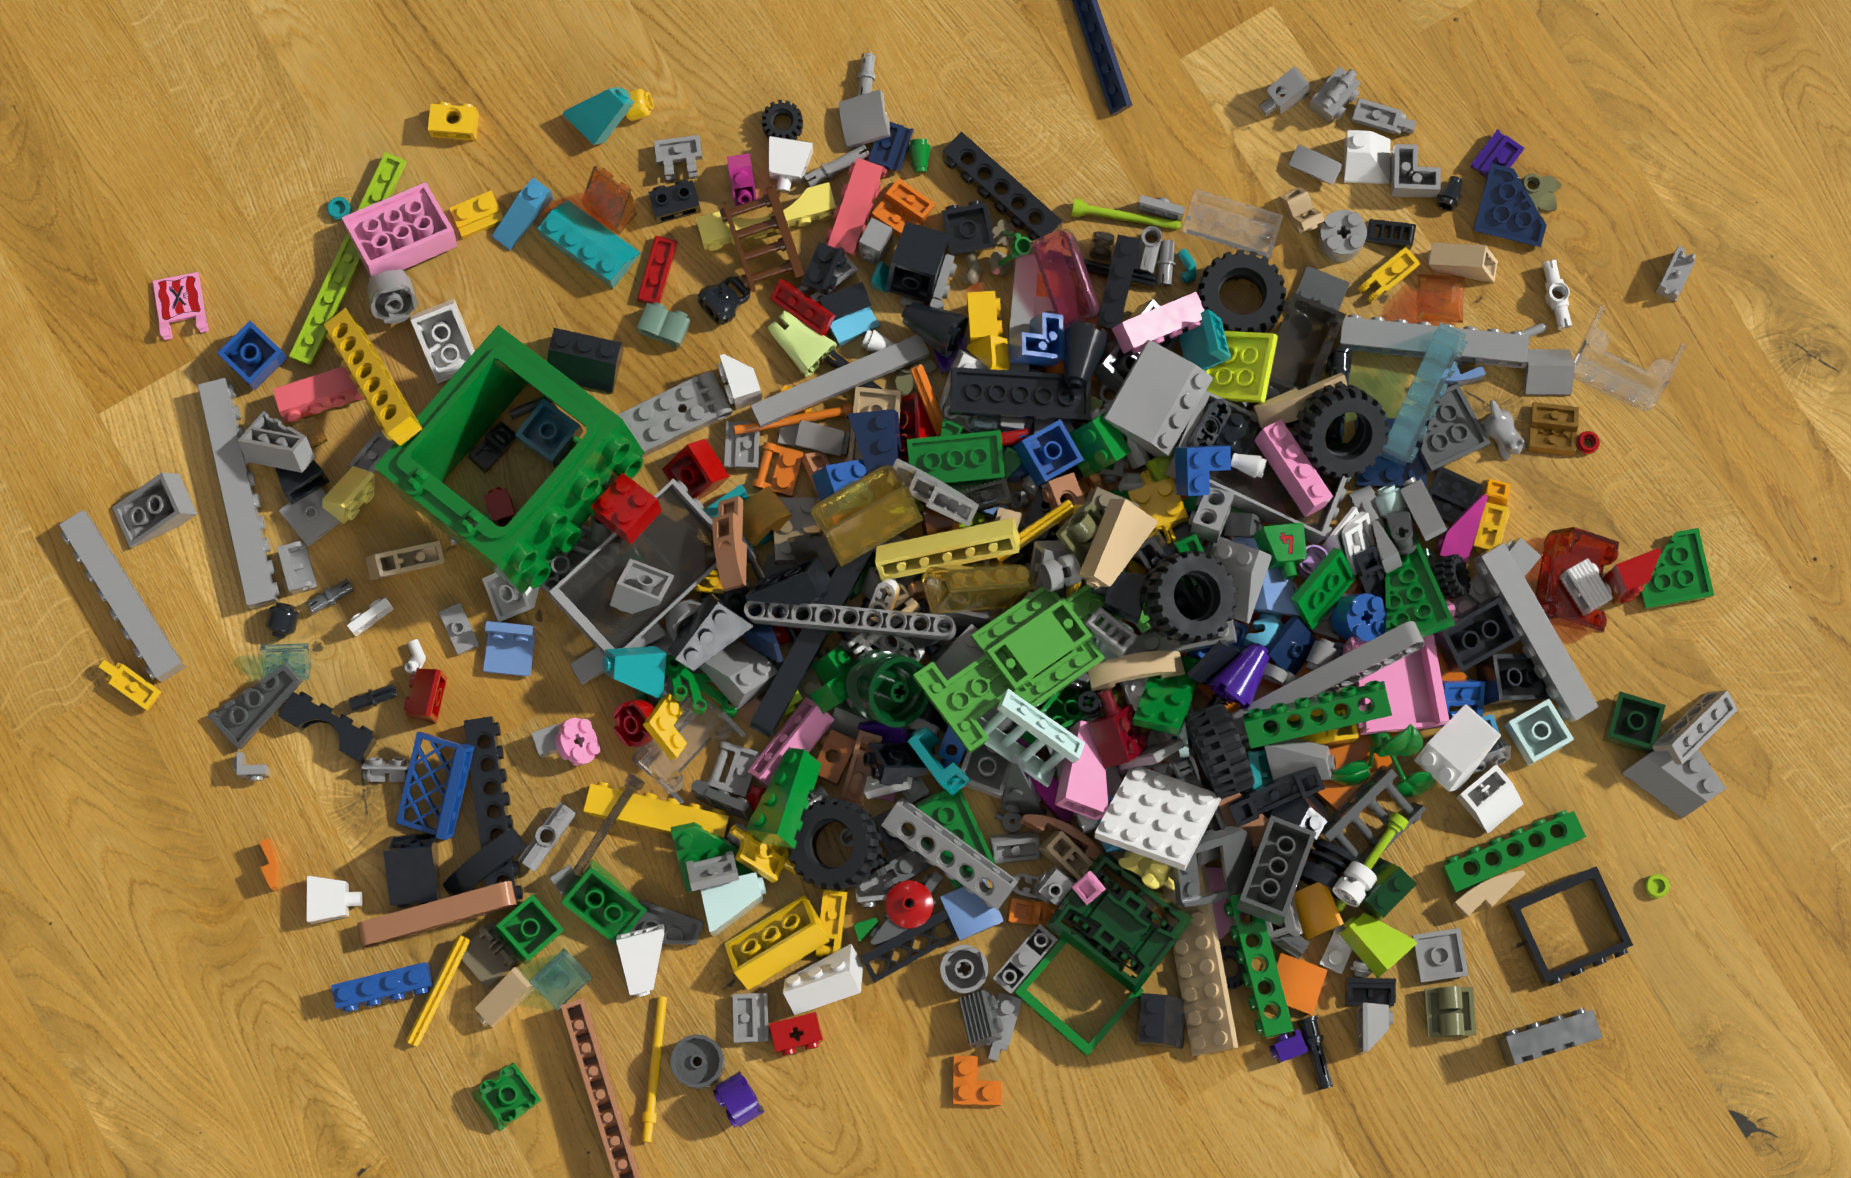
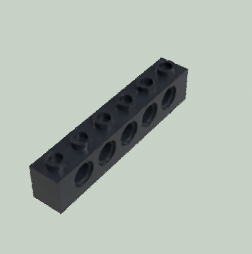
M962 131L943 150V162L951 170L955 168L965 183L968 185L972 183L982 198L986 200L989 198L999 213H1005L1011 218L1010 221L1016 228L1024 229L1028 233V238L1033 243H1039L1044 247L1060 231L1063 221ZM968 157L973 160V163L965 165L961 160ZM982 172H986L990 175V177L986 180L980 179L978 175ZM1003 187L1007 192L1000 195L995 192V189ZM1020 202L1024 207L1017 210L1012 207V204ZM1037 217L1041 222L1034 225L1029 222V219Z

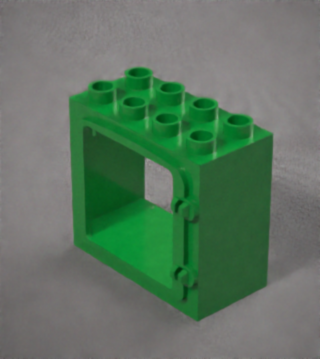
M497 325L416 418L422 430L401 446L395 442L374 468L406 503L523 595L529 587L533 589L538 588L546 581L551 572L549 564L560 551L564 553L569 552L577 545L582 535L581 526L591 515L595 517L591 506L622 473L631 479L637 475L643 465L641 457L645 452L622 418L500 325ZM529 383L586 427V434L582 439L577 436L573 438V441L577 443L576 446L506 526L499 527L442 482ZM469 517L478 523L475 527L467 521Z

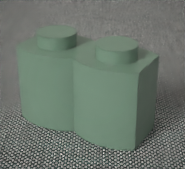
M653 302V304H646L637 326V332L681 349L691 323L686 313L679 310L674 312L667 311L664 305Z

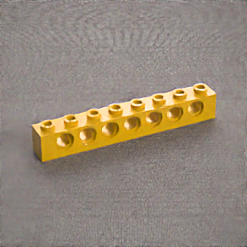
M344 308L324 324L328 331L326 337L332 345H336L333 349L341 359H344L341 361L348 372H352L349 376L357 386H360L357 390L365 400L367 399L365 404L372 413H375L373 416L375 421L381 427H384L381 430L384 436L389 441L394 440L401 446L422 430V427L359 321Z

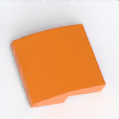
M898 178L886 192L885 198L871 213L870 218L892 227V233L900 238L905 222L921 226L936 203Z
M1278 953L1276 964L1287 1007L1307 1015H1313L1328 970L1292 956Z

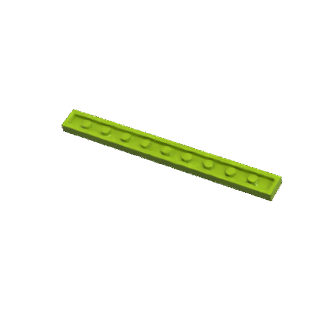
M387 152L384 153L358 210L392 197L407 165L406 160ZM348 232L289 355L291 359L312 367L328 333L324 324L337 314L361 263V259Z

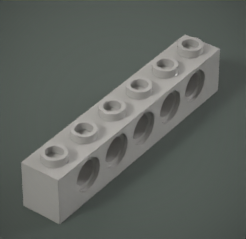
M903 797L895 804L881 825L890 836L901 839L905 842V846L908 849L923 855L926 862L941 868L948 878L956 879L963 884V888L966 891L978 895L982 898L984 904L998 910L1018 883V880ZM905 823L912 824L914 831H909ZM925 837H930L934 845H928ZM944 851L952 853L953 859L946 858ZM963 865L970 866L973 870V873H967L964 870ZM983 879L989 880L992 883V887H986Z

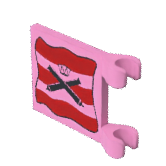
M198 272L153 281L159 330L164 340L173 338L170 327L171 322L196 318V326L200 333L209 331Z

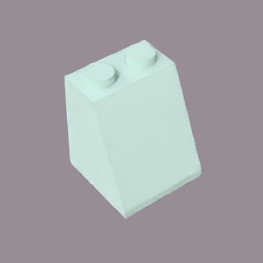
M756 872L738 876L739 880L729 884H720L701 890L709 932L712 936L720 934L763 901L762 895L767 894L763 878H758Z

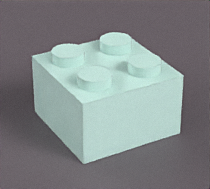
M1550 699L1504 725L1528 767L1574 740Z

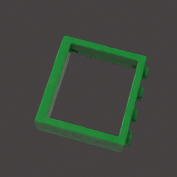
M1072 927L1070 928L1073 934H1077L1078 936H1080L1086 943H1088L1094 949L1097 947L1096 943L1094 944V946L1090 944L1086 940L1088 937L1084 935L1082 932H1080L1078 929L1074 930ZM1061 938L1014 994L1087 1057L1144 990L1140 988L1136 995L1132 993L1088 1044L1027 991L1067 944ZM1102 949L1100 953L1104 956L1106 951ZM1112 960L1121 971L1125 969L1118 961Z

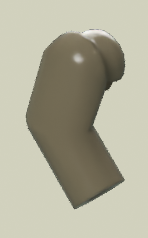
M975 252L965 256L969 269L967 274L962 277V281L968 287L978 283L983 272Z

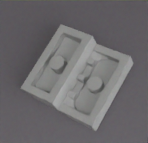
M880 89L839 102L841 124L848 149L890 137L889 117L885 113L884 93Z

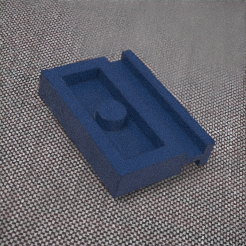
M889 121L890 137L874 142L868 162L900 173L914 129H909Z

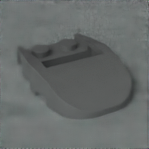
M1237 826L1223 827L1222 830L1214 831L1211 829L1204 832V836H1202L1185 871L1172 867L1176 904L1189 907L1217 903L1242 890L1254 862L1252 841L1249 833ZM1220 846L1225 889L1202 896L1196 854Z

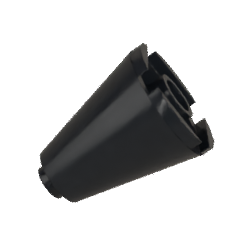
M914 302L906 305L901 314L903 323L938 353L947 358L958 348L959 345H956L959 337L963 339L968 326V318L964 314Z
M1082 321L1070 323L1068 328L1065 326L1063 332L1064 381L1070 388L1076 390L1087 386L1110 340L1109 334L1105 329L1102 328L1099 331L1095 329V324Z

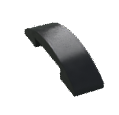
M1373 545L1353 554L1354 566L1362 593L1380 597L1386 610V586L1381 572L1383 565L1377 549Z
M1315 766L1268 782L1236 799L1228 807L1236 826L1241 827L1259 819V815L1300 796L1306 798L1325 789Z
M511 828L474 854L449 876L442 885L450 897L475 890V886L502 864L513 859L527 846L516 830Z

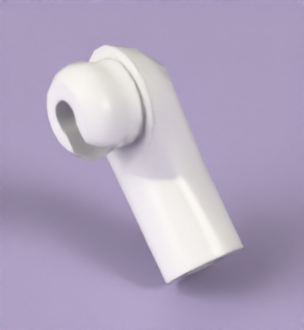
M418 639L412 640L407 644L412 656L408 663H405L404 668L409 674H416L417 668L422 669L426 660Z

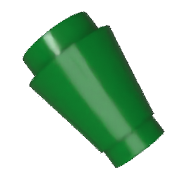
M912 139L908 148L914 173L927 172L931 145H929L928 139Z

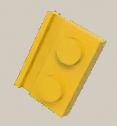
M492 190L449 208L462 239L497 226L503 219Z

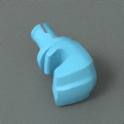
M1260 614L1257 621L1253 622V629H1263L1265 631L1248 633L1244 639L1243 646L1246 648L1250 644L1256 645V643H1259L1267 648L1284 626L1281 622L1283 615Z

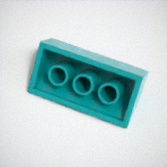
M569 200L553 209L537 228L540 237L612 289H614L641 254L640 251Z

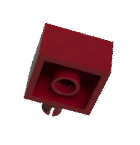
M1108 688L1097 693L1104 713L1089 723L1104 768L1128 763L1148 748L1147 738L1142 732L1141 727L1133 725V718L1136 712L1133 705L1128 704L1118 707L1112 693V688Z

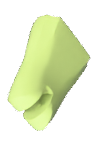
M784 310L778 317L788 328L784 330L773 321L767 329L785 350L803 376H811L820 367L819 359L824 362L827 355L830 357L829 353L831 350L836 349L837 343L824 335L821 336Z

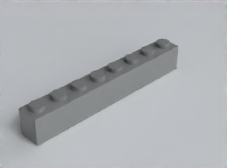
M1351 314L1348 317H1343L1339 347L1359 352L1445 360L1444 357L1451 356L1452 359L1466 363L1525 369L1529 335H1524L1520 331H1512L1510 334L1501 333L1498 329L1480 331L1472 326L1460 329L1454 328L1451 324H1441L1440 326H1431L1429 322L1411 324L1403 319H1396L1394 322L1385 321L1381 317L1363 319L1359 315Z
M81 510L59 524L63 530L60 533L61 537L67 545L72 544L75 549L72 552L73 556L79 564L84 563L87 568L84 571L85 575L91 583L96 582L99 587L96 590L97 594L103 602L108 601L111 606L108 610L115 621L120 620L123 628L120 629L128 641L132 639L135 644L133 650L140 660L144 658L148 665L145 669L152 679L156 678L163 682L185 668V665L89 514Z
M1498 544L1474 558L1477 572L1484 576L1488 583L1487 589L1493 597H1500L1523 644V652L1528 658H1531L1535 665V673L1546 684V692L1558 705L1559 715L1567 722H1572L1598 708L1599 706L1506 544Z

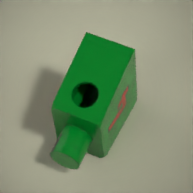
M1303 522L1263 526L1253 534L1259 550L1272 555L1268 569L1281 568L1284 580H1290L1298 576L1295 566L1301 564L1307 557Z

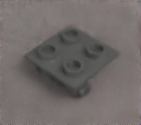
M1307 266L1290 307L1333 324L1350 282Z

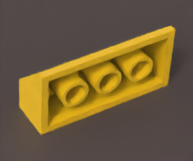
M803 895L727 941L724 945L735 975L747 990H750L794 962L801 960L814 950L821 948L830 940L806 895Z

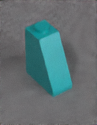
M615 87L607 89L565 110L562 114L593 145L605 143L635 102L630 98V94L625 89Z
M657 646L605 649V656L602 659V668L605 674L656 698H663L667 657L665 651Z

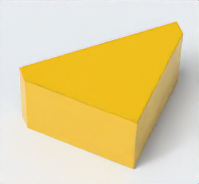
M990 334L968 344L966 349L991 370H1010L1008 341L1006 338Z

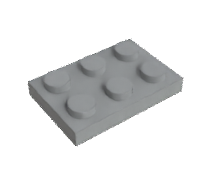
M780 498L793 516L778 532L773 530L774 564H797L787 538L820 531L819 510L815 504L818 498Z

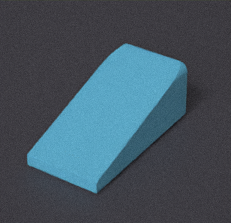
M868 307L833 321L829 330L838 346L841 347L866 334L867 330L872 331L878 328L880 324L871 308Z

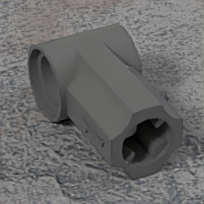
M1283 923L1282 926H1278L1279 929L1285 928V924ZM1289 933L1270 938V942H1273L1297 959L1302 956L1310 943L1300 935L1294 937Z

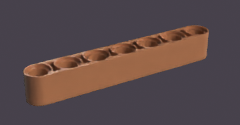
M506 881L357 923L362 947H370L516 906L517 903L512 882Z

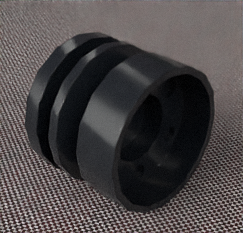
M1317 839L1312 843L1316 850L1310 849L1308 854L1315 860V863L1306 861L1300 880L1309 886L1319 882L1329 888L1332 897L1338 898L1332 888L1341 875H1344V871L1352 861L1359 862V860L1341 846Z

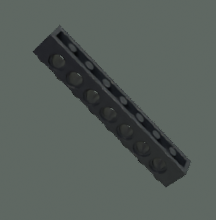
M492 716L464 720L467 744L475 746L470 771L481 849L492 842L494 831L502 830L504 833L514 828L512 815H508L507 806L510 805L509 792L504 790V783L507 782L506 769L501 768L500 759H504V751L502 745H498L497 736H501L499 722H495ZM482 738H490L491 743L489 747L484 749L479 747V742ZM488 760L493 761L494 767L491 771L485 772L482 770L484 762ZM489 784L497 785V791L493 795H487L485 792ZM492 807L500 808V814L497 818H489L488 813ZM513 858L505 862L485 878L486 886L497 884L502 877H509L513 885L516 906H519L520 899H523L522 886L517 885L516 876H520L518 861L514 862Z

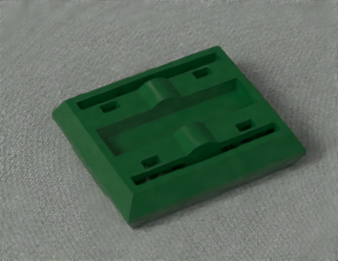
M1103 849L1085 874L1091 870L1106 890L1086 905L1072 889L1045 926L1136 995L1194 918L1159 891L1146 886L1137 874L1122 868L1118 860ZM1104 866L1139 892L1136 895L1130 890L1127 892L1102 873L1101 870ZM1112 882L1113 885L1111 887L1113 890L1104 885V883ZM1142 896H1146L1156 906L1176 920L1177 923L1174 927L1146 906L1147 903L1141 899ZM1157 918H1159L1161 920V922L1159 923L1161 927L1156 925L1152 921V919L1156 920ZM1064 919L1096 943L1097 947L1094 949L1080 936L1073 934L1061 922ZM1079 920L1083 922L1081 925L1083 929L1076 926L1074 922L1078 923ZM1103 949L1134 972L1136 977L1133 978L1125 971H1121L1115 963L1104 957L1100 951ZM1127 957L1131 959L1129 962L1131 966L1124 963L1122 959L1126 960Z

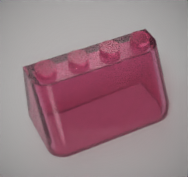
M1061 229L1030 241L1054 313L1063 315V329L1065 326L1068 328L1072 322H1088L1097 318L1100 313V304L1076 236L1068 229Z

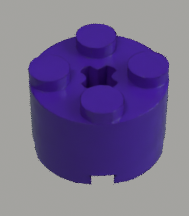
M741 1071L715 1086L716 1089L713 1090L714 1097L721 1108L727 1107L728 1110L725 1112L734 1128L737 1126L742 1127L765 1112L762 1105L758 1103V1098L745 1077L742 1076Z

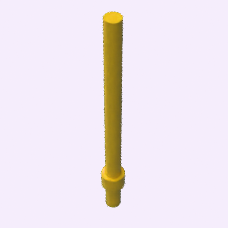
M658 996L646 1107L645 1112H642L641 1122H644L643 1142L652 1141L653 1123H656L657 1117L655 1105L667 997Z

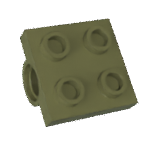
M1086 501L1055 533L1068 552L1076 556L1081 568L1103 518L1093 503Z
M1454 986L1424 989L1427 1038L1476 1035L1473 987Z

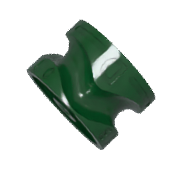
M873 649L867 651L852 663L846 675L845 696L847 702L857 715L865 719L877 721L890 727L907 726L921 716L929 701L926 694L913 678V675L924 667L913 658L887 650Z

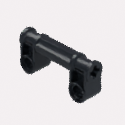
M1344 347L1332 348L1330 355L1327 357L1325 376L1332 377L1342 373L1345 375L1347 385H1349L1353 351ZM1346 413L1339 415L1330 423L1325 437L1326 444L1331 441L1343 442Z

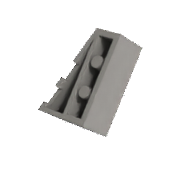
M265 411L258 416L237 440L246 461L302 473L315 458L305 435L290 426L285 427L281 424L280 420L270 418Z

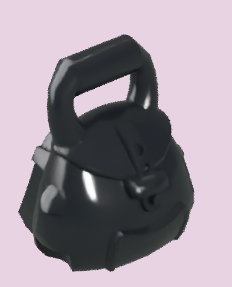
M731 276L719 284L707 285L701 288L697 301L713 321L719 325H724L731 322L736 316L738 307L748 301L751 290L749 287L745 288L743 281L739 277ZM729 283H732L743 294V297H738L735 291L728 286Z

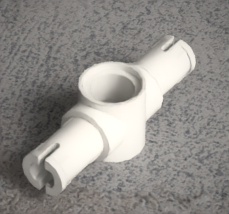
M1551 260V263L1546 261L1542 263L1547 281L1545 283L1547 290L1545 301L1555 313L1558 330H1563V327L1565 329L1571 328L1573 325L1568 311L1570 290L1563 279H1560L1557 261ZM1552 292H1560L1562 299L1555 298Z

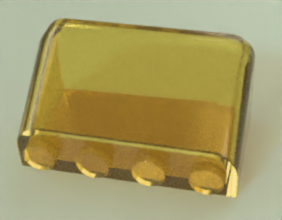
M889 465L876 469L820 501L811 509V515L841 567L923 520L908 486L894 467Z
M999 561L932 566L922 576L923 586L932 614L1013 607L1022 601L1035 586L1032 574L1028 568L1022 565Z

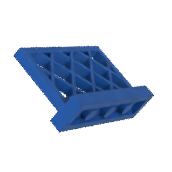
M417 732L396 823L436 835V838L442 840L452 838L475 746L460 744L423 732ZM423 739L430 741L434 748L433 751L426 755L421 748ZM446 746L455 748L453 758L449 761H446L441 752V749ZM436 753L442 765L433 770L427 758ZM423 761L429 773L420 778L415 769L416 765ZM444 767L448 774V780L441 784L435 772ZM431 775L437 787L427 792L422 780ZM418 784L423 796L414 800L410 791L412 786ZM439 790L443 801L441 805L436 807L430 795ZM425 798L432 810L422 815L416 803ZM411 806L418 816L414 821L404 819L406 809ZM434 813L438 820L436 829L429 827L425 820V817Z

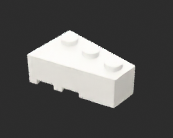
M852 944L784 980L783 994L794 1015L861 993L863 965Z

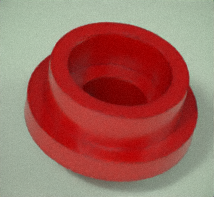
M1591 431L1582 432L1576 439L1577 449L1583 454L1596 452L1600 445L1598 436ZM1584 440H1589L1591 442V446H1585Z

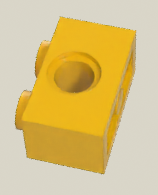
M447 102L430 104L428 122L430 136L476 141L479 119L477 108L471 104H460V106H454ZM459 117L456 123H448L450 118Z

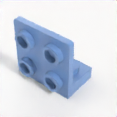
M486 621L485 631L488 634L484 672L529 677L531 675L536 637L535 628L530 625Z

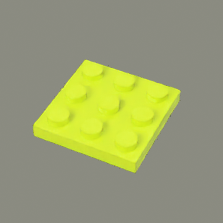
M1224 331L1231 359L1205 370L1206 373L1213 377L1206 391L1228 401L1265 403L1278 336L1274 333Z

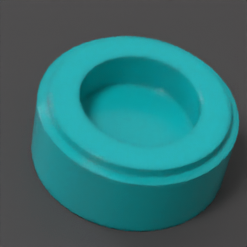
M335 197L329 201L327 211L332 219L342 221V217L351 214V206L345 198Z

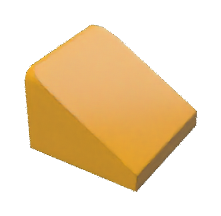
M1488 478L1484 490V495L1488 496L1487 502L1506 507L1510 484Z

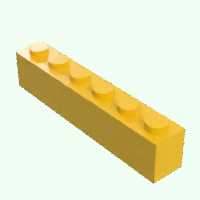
M597 781V785L590 784L584 812L587 815L672 834L671 827L695 822L701 825L704 830L712 834L716 833L726 839L730 823V817L726 815V811L714 808L712 812L705 811L703 806L689 803L688 807L680 805V801L673 798H666V801L657 799V795L643 792V796L633 794V789L620 787V790L611 788V784Z

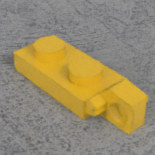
M104 659L99 665V668L109 674L106 678L109 684L147 711L162 693L124 664L118 662L114 667Z

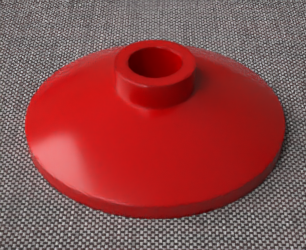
M912 880L902 881L893 886L886 898V911L889 918L896 925L908 929L916 928L923 925L930 918L933 911V898L930 891L923 884ZM908 899L914 901V906L911 908L905 906V901Z

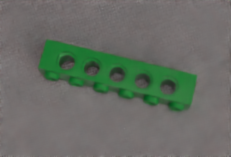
M1373 680L1367 682L1364 686H1348L1335 693L1327 691L1320 693L1318 697L1314 698L1301 697L1292 703H1276L1271 708L1263 710L1261 708H1254L1243 715L1250 747L1256 748L1392 716L1385 682ZM1362 698H1368L1370 700V702L1366 705H1361L1358 703V701ZM1337 704H1345L1347 706L1344 710H1336L1334 708ZM1315 709H1320L1323 711V713L1319 716H1314L1311 714V712ZM1290 715L1300 717L1297 721H1289L1287 719ZM1268 720H1273L1276 722V724L1272 727H1267L1264 725V723Z
M1565 809L1554 814V819L1546 822L1545 819H1541L1532 823V829L1524 832L1523 828L1509 833L1511 838L1503 841L1499 837L1488 842L1490 847L1481 850L1478 846L1467 851L1468 856L1459 859L1457 855L1445 860L1446 865L1440 869L1452 895L1584 839L1586 835L1575 811L1567 813ZM1551 826L1560 829V838H1554L1551 835ZM1533 835L1538 838V847H1532L1529 844V836ZM1508 845H1514L1517 848V856H1510L1507 853ZM1486 854L1494 855L1496 858L1494 866L1486 863ZM1465 863L1473 865V875H1468L1464 872L1463 865Z
M1242 893L1229 896L1225 899L1224 911L1226 917L1231 919L1230 934L1232 940H1236L1238 950H1236L1237 961L1243 965L1242 981L1245 988L1248 987L1250 997H1248V1004L1250 1010L1255 1012V1031L1257 1035H1261V1039L1290 1033L1294 1030L1266 922L1263 919L1248 914L1250 916V923H1242L1239 918L1242 911L1236 909ZM1246 936H1253L1255 938L1256 946L1254 948L1246 944ZM1253 959H1258L1261 961V971H1256L1253 969ZM1259 982H1263L1268 986L1267 995H1263L1258 991ZM1265 1006H1270L1274 1009L1275 1014L1273 1018L1265 1016Z

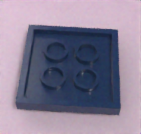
M1356 418V420H1355V433H1356L1357 426H1358V419H1357V418ZM1387 418L1386 422L1389 424L1390 431L1386 433L1389 439L1387 445L1382 447L1384 452L1381 457H1376V463L1372 467L1368 465L1365 467L1366 471L1361 474L1356 472V487L1364 488L1370 485L1372 488H1382L1394 484L1395 487L1402 488L1404 487L1402 482L1412 477H1415L1416 480L1421 478L1425 487H1427V469L1418 454L1426 428V419Z

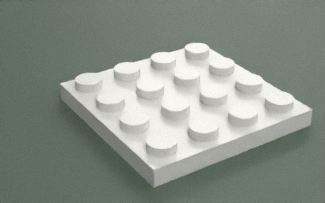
M1142 766L1130 768L1095 831V839L1185 871L1221 798L1216 797L1212 791Z

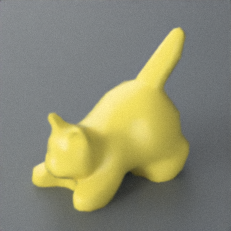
M1128 850L1124 854V858L1119 859L1118 863L1122 868L1138 874L1143 883L1149 888L1157 889L1164 885L1170 890L1175 891L1174 881L1169 877L1172 866Z

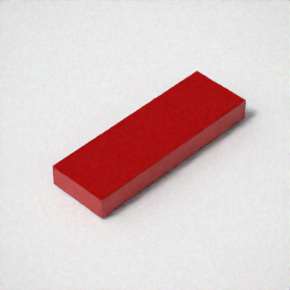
M655 235L637 302L645 304L657 302L661 304L678 241Z
M779 279L769 298L821 336L827 334L836 316L784 279Z

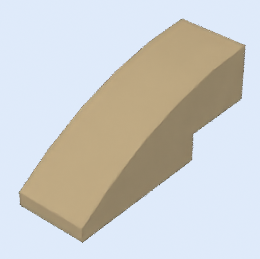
M1521 870L1491 878L1463 894L1452 906L1464 918L1468 917L1482 903L1489 909L1526 873Z

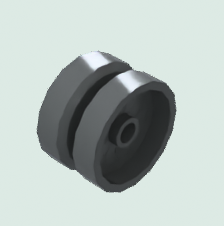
M694 1034L683 1038L676 1044L671 1054L670 1064L672 1072L679 1082L689 1088L704 1089L711 1087L721 1078L725 1068V1057L723 1050L714 1040L705 1035ZM696 1057L702 1059L700 1066L693 1064V1060H696Z

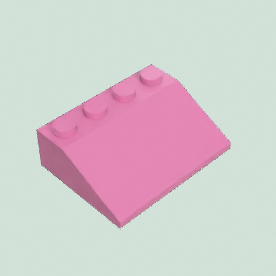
M426 182L342 217L347 232L369 276L388 270H404L457 247L454 230Z

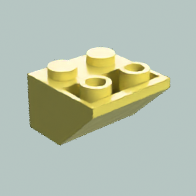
M352 466L322 499V508L343 524L349 519L353 520L360 511L359 507L363 503H369L375 495V474L371 471Z

